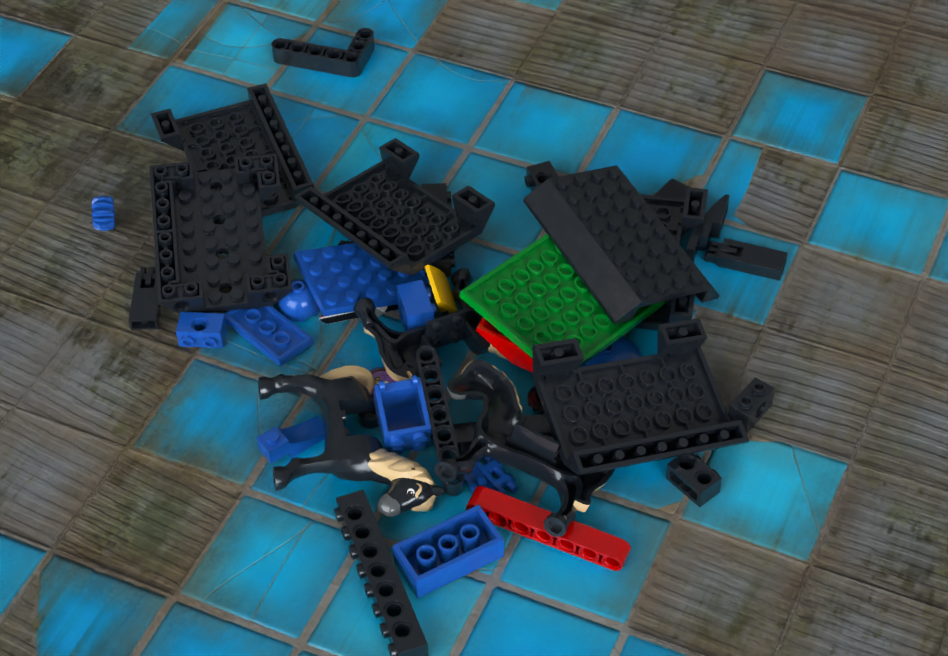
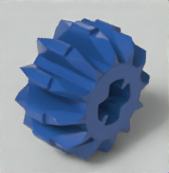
M100 195L93 198L92 220L95 230L108 231L114 229L116 219L112 196Z

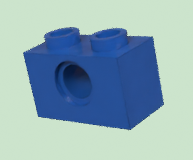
M181 312L176 329L179 346L223 348L227 331L225 314Z

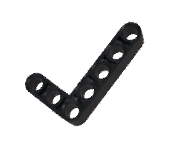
M370 28L359 29L347 50L284 38L275 39L271 43L275 63L353 78L361 75L375 49L374 32Z

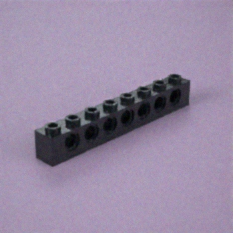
M364 490L337 497V508H334V514L337 522L342 521V535L344 540H349L351 544L348 548L352 560L357 559L356 569L359 578L365 579L364 589L368 599H373L374 603L371 605L374 616L381 619L382 623L379 626L384 639H389L388 650L390 656H429L427 641Z

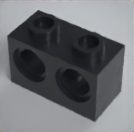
M698 455L678 456L667 464L666 479L698 507H701L720 493L722 478L716 470L708 467Z

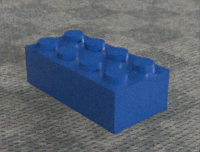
M480 505L392 546L394 563L417 598L504 557V539Z

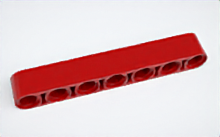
M484 486L476 487L466 505V510L480 505L493 525L610 570H621L631 550V546L627 541L577 521L569 524L567 532L562 537H554L548 534L544 528V520L553 512Z

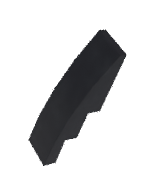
M725 194L705 214L704 223L697 226L693 231L686 247V253L693 262L698 250L706 251L711 237L720 238L728 212L730 195Z

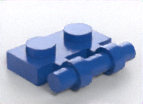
M489 457L484 458L483 461L486 463L484 466L478 461L470 474H464V483L472 493L478 486H484L506 494L503 488H508L511 493H515L519 489V486L515 483V478L510 473H506L502 468V463ZM491 474H495L498 479L495 480Z

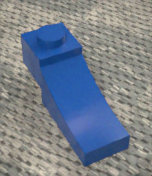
M315 416L292 427L278 429L275 426L256 437L258 449L270 463L287 454L293 458L325 439L324 423L318 416Z

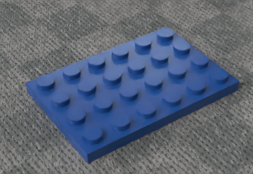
M355 243L294 252L293 259L323 316L354 312L355 304L363 298H371L376 308L397 305V285L417 280H423L425 288L429 287L431 298H435L429 279L425 278V268L413 276L390 270Z

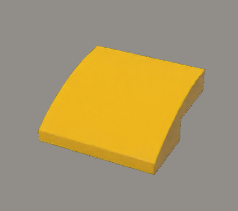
M426 265L425 269L439 312L442 313L449 310L451 314L458 311L446 275L440 269Z

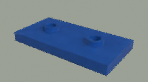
M272 306L229 310L224 313L226 324L279 367L314 344L311 336Z

